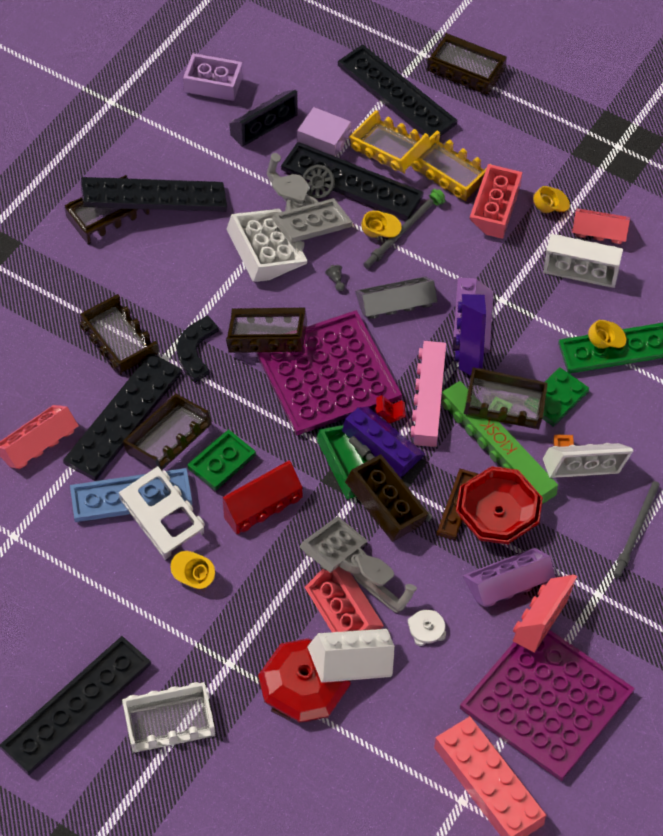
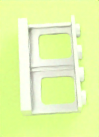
M156 467L121 490L119 498L166 560L172 556L171 551L199 532L203 535V526L205 524L200 516L196 517L194 515L191 504L187 500L184 501L182 499V493L176 485L172 486L169 482L171 479L165 470L161 471L159 467ZM158 477L170 492V495L154 506H148L138 490ZM181 507L194 525L178 536L172 537L162 525L161 520Z

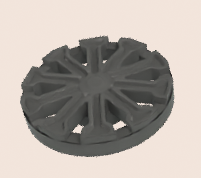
M323 165L311 166L303 174L304 180L309 179L308 185L312 186L307 191V195L313 198H325L334 189V175L329 168Z

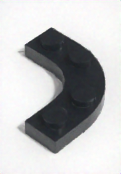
M208 315L186 328L177 343L178 362L194 383L210 374L209 368L198 357L196 349L203 340L219 331V327Z

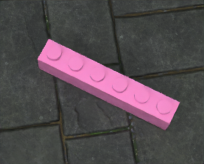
M424 341L423 348H419L418 359H422V363H418L417 374L420 375V379H416L415 390H419V393L414 396V406H417V410H413L412 421L416 423L415 426H411L410 436L414 437V445L437 447L446 343Z

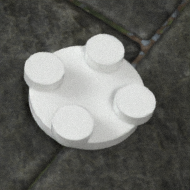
M422 610L408 619L409 630L415 638L414 642L416 645L424 646L426 643L445 639V622L438 612Z

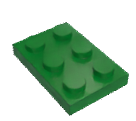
M560 367L545 381L548 385L542 419L553 427L589 392L587 385ZM529 397L524 402V407L537 414L539 399Z
M228 429L188 464V469L214 491H217L256 456V451Z

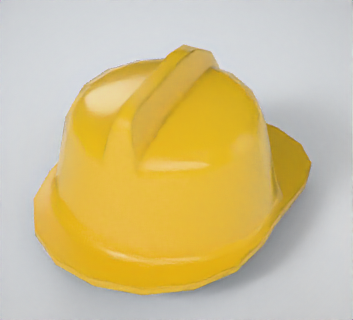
M179 552L171 561L170 568L174 578L193 588H206L215 578V566L212 561L194 552Z

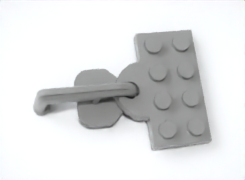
M278 153L271 155L267 176L276 193L286 201L285 211L274 214L272 220L290 244L351 227L352 221L334 198L318 202L315 198L306 195L309 185L302 176L292 174L280 177L276 172V167L281 157Z
M338 516L302 542L300 548L307 556L312 557L323 569L331 573L337 567H341L345 571L352 573L358 583L396 613L401 612L417 590L415 585L407 584L405 592L398 599L383 585L394 576L393 570L381 559L367 556L362 548L368 540Z

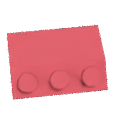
M577 208L572 233H576V237L586 238V235L594 236V240L604 241V238L611 239L612 243L622 244V241L626 242L630 217Z

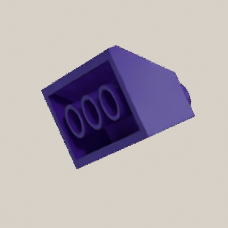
M462 294V301H458V313H461V318H457V329H460V334H456V346H459V350H455V362H458L461 371L471 375L473 367L483 369L486 303L485 295Z
M358 407L345 419L342 432L350 438L355 436L363 445H366L371 450V454L374 457L381 454L400 478L425 456L423 451L369 407Z

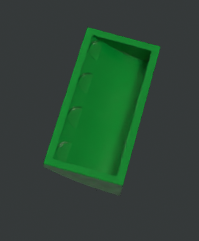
M343 425L321 429L316 440L346 500L355 498V494L345 481L352 469L367 462V460L357 453L358 450L349 442L350 437L342 432Z

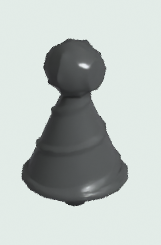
M331 265L325 271V274L336 283V290L341 292L345 289V284L341 282L342 266Z

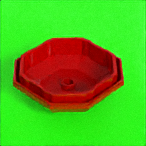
M491 466L460 486L456 513L479 541L508 545L540 523L543 497L519 470Z
M310 638L281 643L258 674L264 703L299 723L329 717L351 685L350 680L321 682L308 650V646L312 642ZM302 672H307L308 675L303 676V675H301V673H302Z

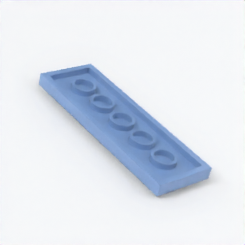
M187 468L166 471L171 479L169 482L172 486L176 485L182 493V499L184 501L187 500L192 505ZM146 474L70 485L75 522L130 514L121 502L119 492ZM158 477L138 490L148 506H154L170 495V492Z

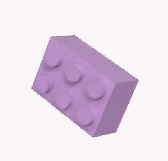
M192 53L183 77L184 92L234 101L243 77L242 62Z

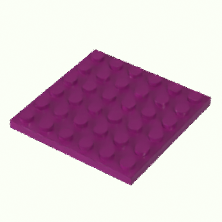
M357 310L306 327L303 352H255L296 436L346 419L358 407L375 409L376 398L381 395L391 403L402 399V394ZM297 330L287 334H296Z
M549 630L535 653L513 642L460 704V709L562 782L633 694L635 688Z

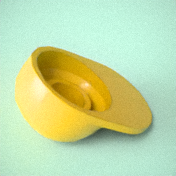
M542 186L534 194V204L543 213H550L554 210L566 212L570 208L567 196L559 189Z
M373 210L367 212L361 222L364 234L371 238L380 236L393 238L399 235L402 229L397 217Z
M598 320L588 330L589 339L597 348H607L609 346L622 348L626 344L624 331L613 322Z

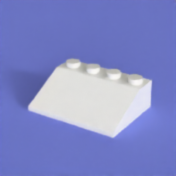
M280 209L232 214L230 217L227 231L253 282L271 280L308 262L298 242L290 244L272 220L274 214L282 212Z

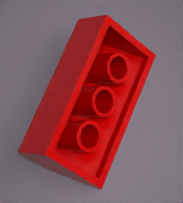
M289 460L222 497L224 519L237 535L248 531L251 526L258 522H264L269 516L281 512L288 505L299 502L303 498V487L291 461Z

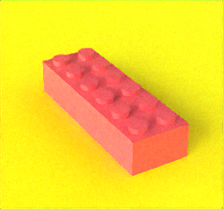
M470 716L435 738V750L500 836H528L544 825L546 818L544 811Z

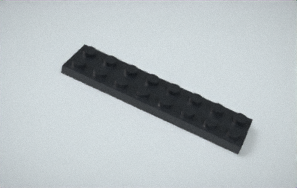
M363 44L338 60V66L423 135L427 133L430 138L436 131H439L441 136L457 125L455 117Z
M300 142L296 143L281 165L282 171L302 177L309 167L323 165L329 168L334 175L335 184L332 191L406 221L411 217L424 195L423 191Z
M81 177L83 207L227 211L223 182Z
M153 353L148 355L66 455L63 463L96 481L123 448V440L143 423L182 374V368Z
M121 636L0 744V749L26 774L30 775L151 665V661Z

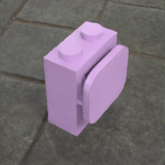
M313 107L297 130V142L336 156L343 149L344 143L352 134L351 121Z

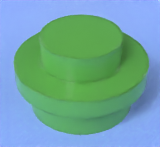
M433 189L429 198L433 199L434 204L437 206L444 204V193L439 189Z

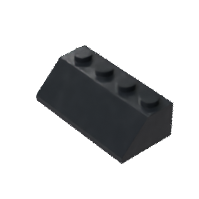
M296 90L284 91L269 101L262 103L257 108L248 111L243 116L234 119L229 123L230 135L244 147L298 115V92Z

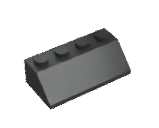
M426 276L355 290L362 314L366 317L368 316L369 319L377 318L382 313H386V315L396 314L397 310L401 309L411 311L416 306H422V308L433 306L432 303L437 302L434 280Z

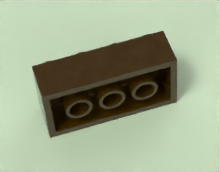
M381 454L352 469L345 481L392 542L420 527L429 514Z

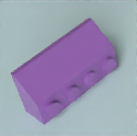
M458 277L452 350H459V346H456V334H460V329H457V318H461V313H458V301H462V294L485 295L486 327L484 353H490L493 291L477 279Z
M536 548L463 575L476 602L485 607L493 606L496 604V601L501 599H511L514 597V594L519 592H528L534 586L546 585L551 578H556L550 556Z

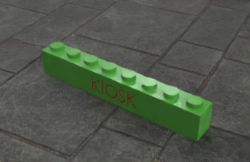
M461 381L442 392L441 404L443 408L449 410L455 421L463 425L467 434L477 440L478 445L489 453L490 458L494 462H497L502 468L519 470L543 497L542 504L557 495L558 484L553 478H549L548 473L499 421L463 414L468 389ZM472 394L470 406L481 408L482 403Z

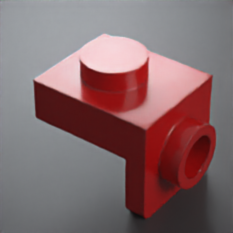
M383 395L376 398V413L389 424L406 416L405 402L402 400L392 404Z

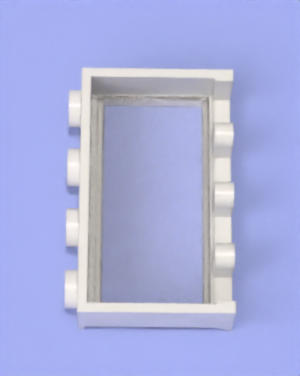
M194 682L184 687H171L160 692L151 691L145 695H131L122 699L132 753L215 736V727L205 682Z

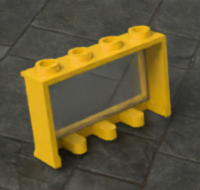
M375 110L349 136L351 147L354 151L361 152L368 158H373L379 163L385 164L393 170L404 174L406 173L405 170L427 148L432 147L427 133L420 139L416 129H413L409 134L403 123H400L397 128L394 127L390 117H387L383 122L378 110Z
M436 131L429 138L432 147L427 148L410 167L466 202L467 198L481 186L486 169L481 168V159L479 157H476L472 162L468 160L466 149L462 148L458 153L455 152L451 140H448L445 145L439 142L440 132Z

